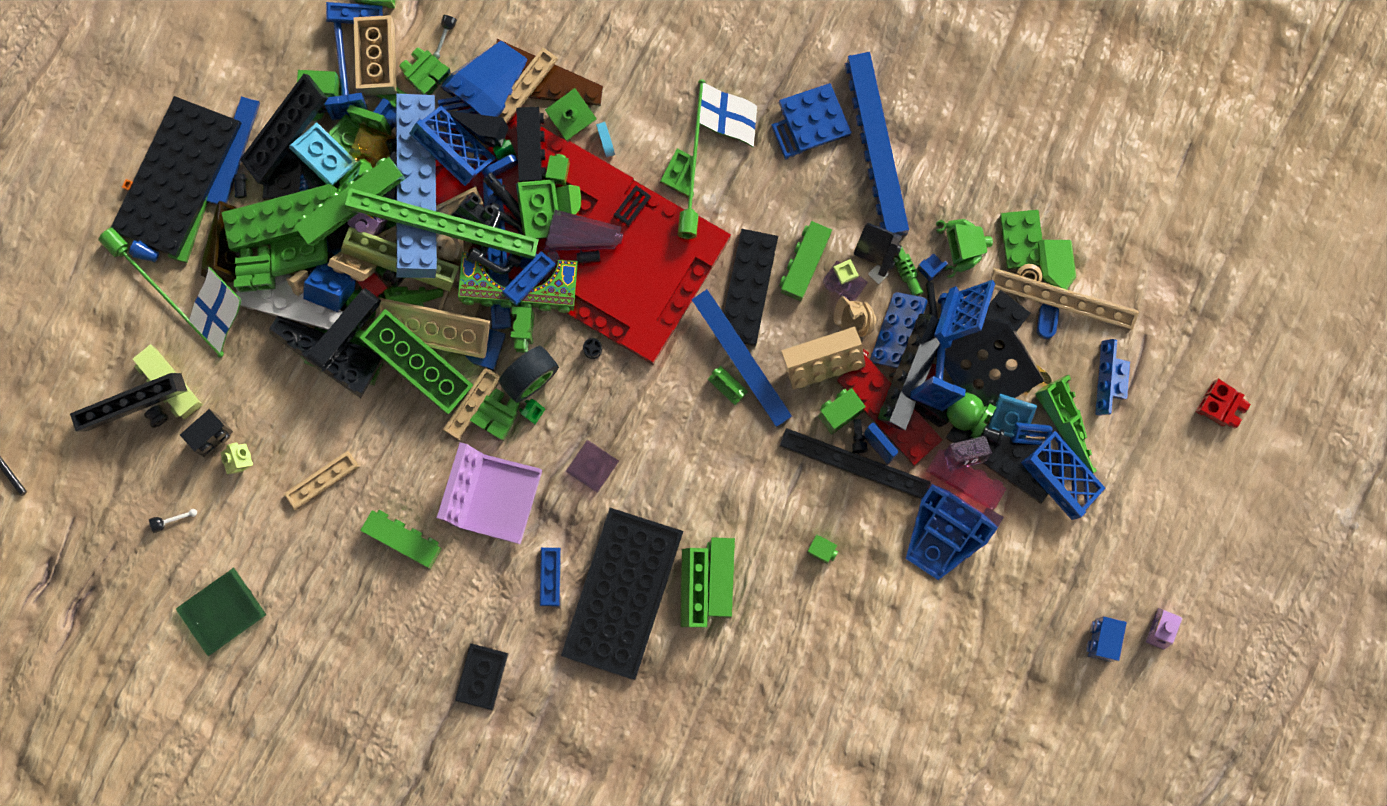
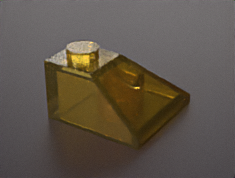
M362 123L356 133L349 154L358 161L363 158L371 163L372 167H376V163L380 159H387L389 157L385 142L387 140L391 142L390 139L394 137Z

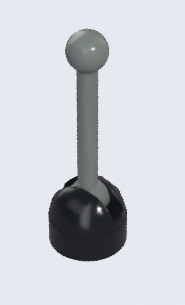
M445 14L441 20L444 31L437 50L433 53V56L437 59L440 58V50L447 31L453 29L457 22L456 18Z

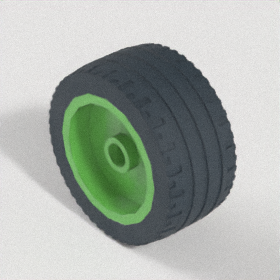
M536 346L513 362L503 372L498 382L509 397L518 403L527 399L544 386L555 375L559 366L547 350L542 346Z

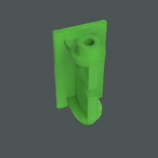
M722 366L718 369L716 368L708 378L734 405L748 393Z

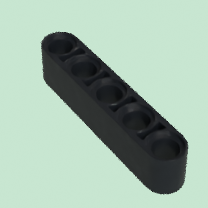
M364 288L309 352L306 361L321 372H324L376 311L381 303V299Z

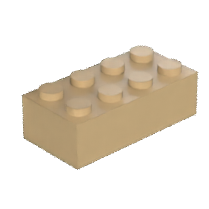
M391 15L354 17L357 92L362 93L363 96L397 94L395 29Z
M855 327L781 350L786 373L793 390L816 382H822L825 379L840 376L853 370H859L866 366L862 343Z

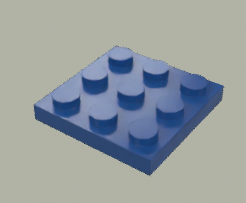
M831 83L781 99L778 102L799 153L851 135V130Z

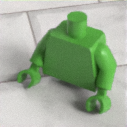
M966 219L951 220L948 223H945L943 220L936 222V226H944L942 229H937L936 232L938 234L947 232L953 265L957 264L956 267L947 266L945 268V271L948 269L954 271L952 275L947 276L948 278L954 277L958 271L961 273L973 268L982 260V255L987 253V247H992L993 245L992 237L984 236L983 228L975 226Z

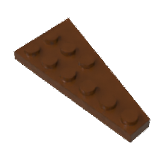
M504 42L527 58V62L521 72L522 74L535 58V55ZM554 65L528 98L558 101L576 88L587 105L601 106L603 86Z

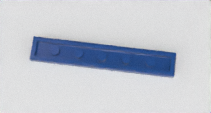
M241 96L234 119L239 120L242 124L209 191L206 200L208 203L217 205L219 201L228 202L234 184L232 179L238 172L241 163L240 159L244 154L260 106L259 101Z

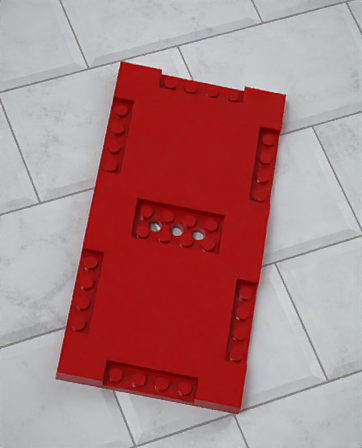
M469 106V107H464V108L458 109V111H460V110H465V109H470V108H472V107H470V106ZM515 114L507 124L509 128L505 139L510 140L518 159L517 114ZM541 127V131L545 132V142H542V149H545L546 160L542 161V167H546L547 173L550 155L561 154L569 158L570 165L566 185L580 186L581 206L580 210L573 215H565L559 210L560 221L568 222V227L562 230L561 237H557L559 241L556 245H550L548 243L549 238L538 240L536 254L538 255L542 251L556 264L534 288L544 284L552 277L557 268L558 260L577 261L576 253L580 252V250L582 252L599 250L600 262L583 263V265L577 264L574 311L570 310L569 313L565 314L654 365L691 305V299L697 295L730 241L731 234L698 216L696 238H680L678 236L679 215L681 211H684L683 208L636 182L633 177L571 141L567 142ZM451 128V133L459 135L455 128ZM443 137L442 140L448 143V138ZM452 139V143L460 145V140ZM489 147L487 150L495 156L493 147ZM484 155L480 158V160H488ZM435 158L436 206L474 187L477 188L484 203V176L482 171L470 183L464 186ZM517 164L513 168L497 175L496 178L502 179L503 185L506 186L505 189L518 202L516 184L519 183V171ZM555 184V188L566 185ZM638 186L651 195V199L630 227H628L618 218L616 219L614 213L633 188ZM637 192L634 195V197L631 199V201L628 203L625 209L621 212V216L625 214V212L628 210V208L640 194L639 192ZM645 196L641 198V200L638 202V204L626 218L627 220H629V218L632 216V214L644 200ZM504 204V213L518 220ZM505 222L506 231L518 234V230ZM472 244L471 248L475 247L480 250L481 245ZM520 266L517 268L513 267L511 272L508 273L509 281L512 282L523 270Z

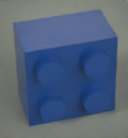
M328 263L318 265L304 282L303 299L339 312L354 292L356 280L346 273L335 272L332 267L328 266Z
M1104 616L1092 621L1090 633H1093L1092 639L1088 641L1086 652H1089L1088 657L1108 662L1119 661L1127 622Z

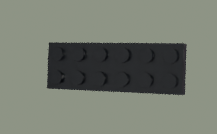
M305 73L240 159L258 184H265L289 152L290 145L301 136L328 100L313 79Z
M741 229L724 315L744 344L756 346L778 236L747 229Z

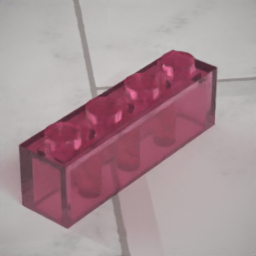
M939 449L926 472L993 511L1007 489L1003 487L1004 484L997 479L991 480L986 477L987 474L980 469L974 470L969 466L956 468L958 463L965 460H957L950 451Z

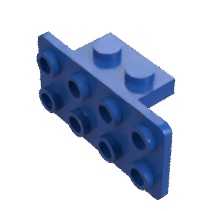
M899 292L893 294L870 358L871 362L898 368L919 314H923L927 305L926 298Z

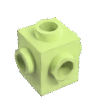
M237 442L231 443L220 453L227 474L243 472L253 466L251 454L246 444L238 445Z

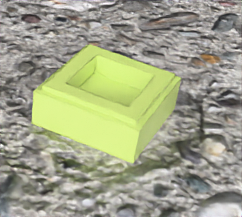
M851 259L833 267L841 285L859 277Z

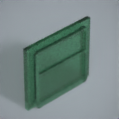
M234 567L176 608V611L207 656L212 655L267 615Z

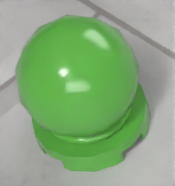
M966 392L965 397L947 408V417L954 427L963 431L971 430L973 432L971 437L978 440L987 425L983 422L988 423L997 407L992 404L984 407L981 399L974 394Z

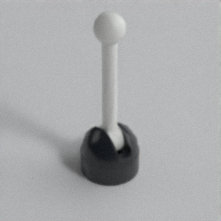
M191 509L188 513L166 520L160 517L150 518L149 523L152 532H160L166 523L188 516L194 517L197 515V511Z

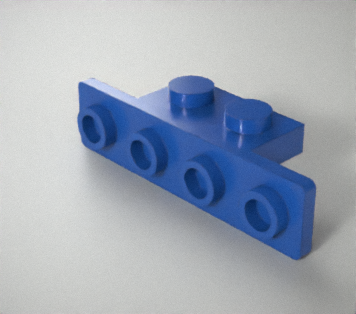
M1116 339L1103 340L1101 342L1095 413L1098 416L1110 415L1112 413L1113 398L1124 400L1128 396L1130 362L1116 358Z

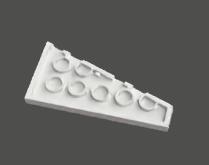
M289 274L275 277L276 289H257V291H237L236 293L241 299L240 306L247 309L261 311L276 317L280 316L325 330H329L343 313L341 310L335 312L304 300L303 293L300 296L295 295L286 280L287 277H292Z

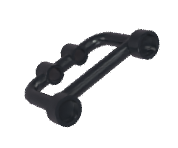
M491 202L490 205L496 211L490 226L497 228L500 220L515 227L518 230V234L523 235L522 224L500 211L498 204ZM482 245L480 250L472 247L466 257V261L472 264L476 261L501 275L511 272L513 267L517 268L522 260L520 256L510 253L506 260V266L501 267L485 258L489 247Z

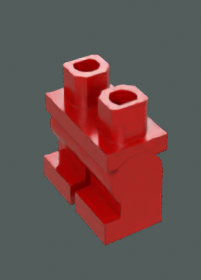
M1218 378L1212 381L1205 394L1206 397L1202 399L1195 412L1201 416L1208 417L1222 427L1227 425L1235 429L1238 428L1242 421L1241 418L1234 415L1236 410L1244 414L1248 411L1251 404L1244 399V394Z

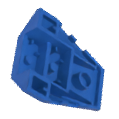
M499 41L451 73L440 87L452 97L457 96L468 104L477 114L498 117L506 106L504 103L508 95H511L514 82L519 79L527 58L503 41Z
M932 484L921 500L906 559L939 580L966 558H969L973 553L985 546L998 527L982 512L958 496Z

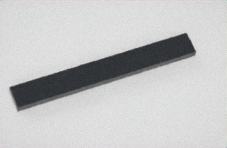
M786 428L779 446L921 500L931 481Z

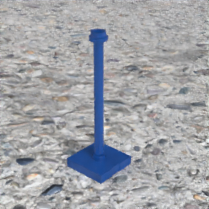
M334 23L342 96L327 97L328 100L325 102V107L332 121L342 119L345 114L350 117L347 112L349 105L368 110L362 93L349 94L341 23Z
M942 293L938 298V303L941 304V313L948 293ZM940 344L937 350L935 377H931L912 390L911 398L943 411L965 397L966 389L943 380L945 349Z

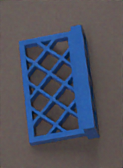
M442 106L438 107L423 120L417 121L409 133L464 186L470 183L477 174L496 159ZM437 115L443 116L445 121L437 120ZM427 124L434 125V130H432ZM438 126L446 127L447 132L439 131ZM451 128H455L459 135L451 133ZM440 137L448 138V143H446ZM452 139L460 140V145L453 144ZM465 141L470 142L473 145V148L466 147ZM454 150L461 151L462 156H459ZM466 152L474 153V159L468 158ZM478 154L484 155L488 160H479ZM468 163L475 164L476 170H474Z
M993 280L961 291L956 286L949 289L934 334L944 349L951 347L954 339L982 330L995 287Z
M1056 431L1052 432L1029 457L1021 462L1071 520L1081 518L1086 513L1085 510L1105 489L1103 484ZM1053 438L1058 443V450L1051 449V440ZM1040 452H1046L1047 462H1042L1037 455ZM1051 453H1058L1059 463H1051ZM1063 454L1069 455L1071 464H1063ZM1051 466L1059 467V477L1052 474ZM1064 467L1071 468V478L1064 477ZM1076 468H1080L1083 471V479L1076 478ZM1064 481H1072V491L1066 490ZM1076 482H1084V492H1077ZM1088 482L1093 483L1098 488L1095 493H1089ZM1077 495H1084L1085 504L1082 507L1077 502Z

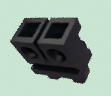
M474 193L471 196L467 195L450 215L489 226L495 217L496 209L491 205L483 207L479 204L481 201L480 197Z

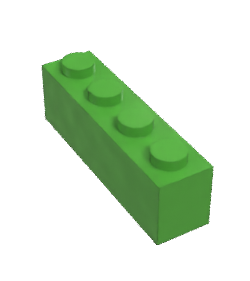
M811 221L809 226H805L802 232L804 239L802 243H797L794 250L797 255L794 260L790 259L787 266L789 273L787 277H782L779 284L782 287V294L802 302L831 236L832 229Z
M372 510L360 531L429 569L432 568L442 550L438 546V541L430 537L428 540L422 538L421 535L423 533L414 528L411 531L404 528L406 524L397 519L394 522L389 520V515L381 510H378V512Z
M712 537L711 542H707L708 554H711V560L708 561V573H710V581H708V617L732 618L735 538Z
M708 548L682 549L681 627H707Z

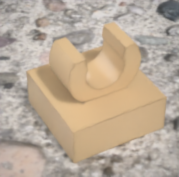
M304 269L299 272H293L294 276L286 278L288 285L291 286L293 293L297 296L304 292V282L309 277L308 271Z

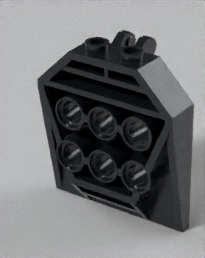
M986 315L981 331L954 339L951 347L945 350L944 367L955 385L966 389L968 393L976 395L982 400L984 407H988L989 404L995 406L1000 394L1016 398L1045 381L1009 320ZM996 340H1002L1005 343V346L1002 348H998L995 346L994 342ZM986 350L988 356L980 357L978 351ZM968 359L972 365L964 367L961 361ZM1010 359H1014L1017 362V365L1015 367H1010L1007 365L1006 362ZM997 369L1001 374L994 377L990 374V371ZM975 379H981L984 382V384L982 386H976L973 381Z

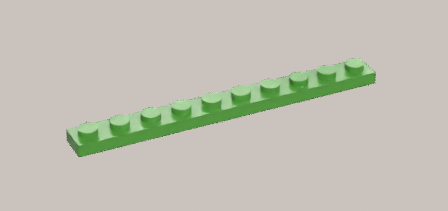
M349 188L344 207L345 209L530 259L535 257L539 240Z

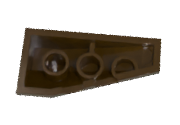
M222 201L217 203L202 258L201 276L206 277L208 267H210L224 282H234L236 279L235 258H239L240 252L236 253L229 249L222 212L236 209V207Z

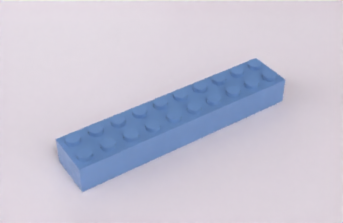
M396 94V166L406 178L396 186V201L436 211L435 158L409 134L417 121L423 120L435 110V95ZM427 124L432 130H434V125ZM396 222V277L435 278L437 270L436 233Z

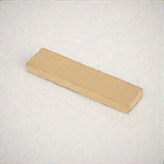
M485 367L443 431L460 441L472 423L470 419L477 412L486 395L490 396L499 383L500 376Z
M346 451L284 493V496L292 508L297 510L360 466L351 453Z

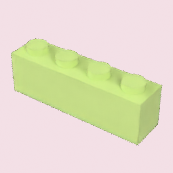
M151 344L133 358L136 363L134 367L141 375L144 373L148 377L147 382L169 373H176L160 352ZM187 385V392L163 401L164 403L168 402L172 406L170 411L176 417L180 416L183 419L189 417L203 405Z

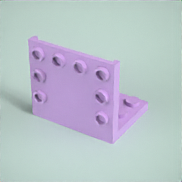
M460 442L437 518L460 529L521 544L543 470L484 455L468 444Z

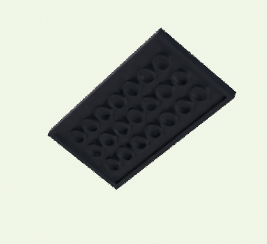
M174 96L111 228L122 236L138 242L141 241L152 248L178 258L242 123L234 118Z
M609 508L561 653L562 657L636 680L684 531Z

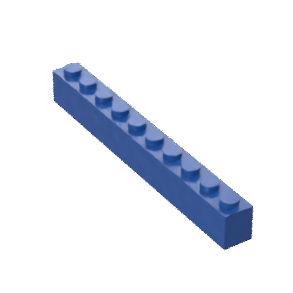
M870 52L849 55L847 62L844 63L845 72L850 75L848 85L849 90L853 91L854 98H852L853 108L857 109L858 115H856L857 126H861L862 133H860L861 144H865L866 148L864 159L865 162H869L868 177L869 180H873L874 186L871 187L873 198L876 197L878 203L875 205L877 216L880 215L881 217L879 227L900 236L907 235L909 226Z

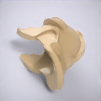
M436 233L437 259L460 266L462 252H468L472 243L467 241L463 243V240Z
M845 296L840 297L834 311L835 325L841 326L842 331L855 327L858 336L861 337L872 333L877 321L871 306L867 302H864L863 305L862 302L849 301Z

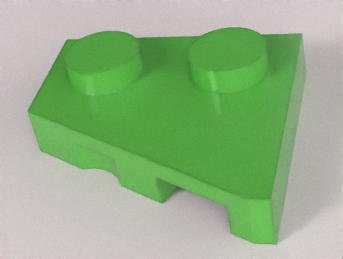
M349 105L347 112L352 121L364 124L389 137L391 136L392 128L384 115Z
M677 148L660 183L689 198L693 156Z

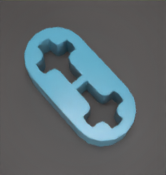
M606 123L596 124L606 158L614 156L615 152Z

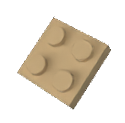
M342 252L330 258L328 266L332 267L335 272L351 275L350 277L356 281H364L375 273L377 268L375 264Z

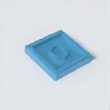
M1000 394L995 405L997 408L990 418L988 427L999 431L1001 429L1004 430V436H1014L1013 429H1016L1015 423L1031 424L1037 405Z

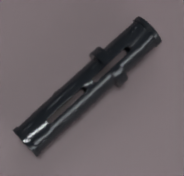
M491 172L488 177L492 182L487 177L483 179V182L488 185L494 192L493 195L497 196L521 223L519 203L505 189L506 186L502 185Z

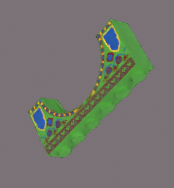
M462 252L458 300L465 305L481 303L482 306L491 307L493 304L501 305L503 308L516 306L502 294L505 287L494 282L486 273L483 265L476 261L474 264L466 261L469 252ZM558 260L557 268L552 277L544 284L533 288L517 306L539 308L541 311L558 309L562 313H569L570 310L574 311L578 261Z

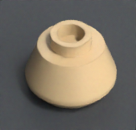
M1025 264L1016 273V275L1041 282L1042 272L1034 264Z

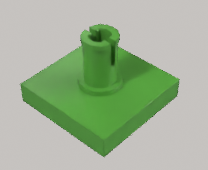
M576 88L545 109L566 141L597 120Z

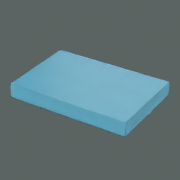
M317 122L289 147L327 185L336 184L357 163Z

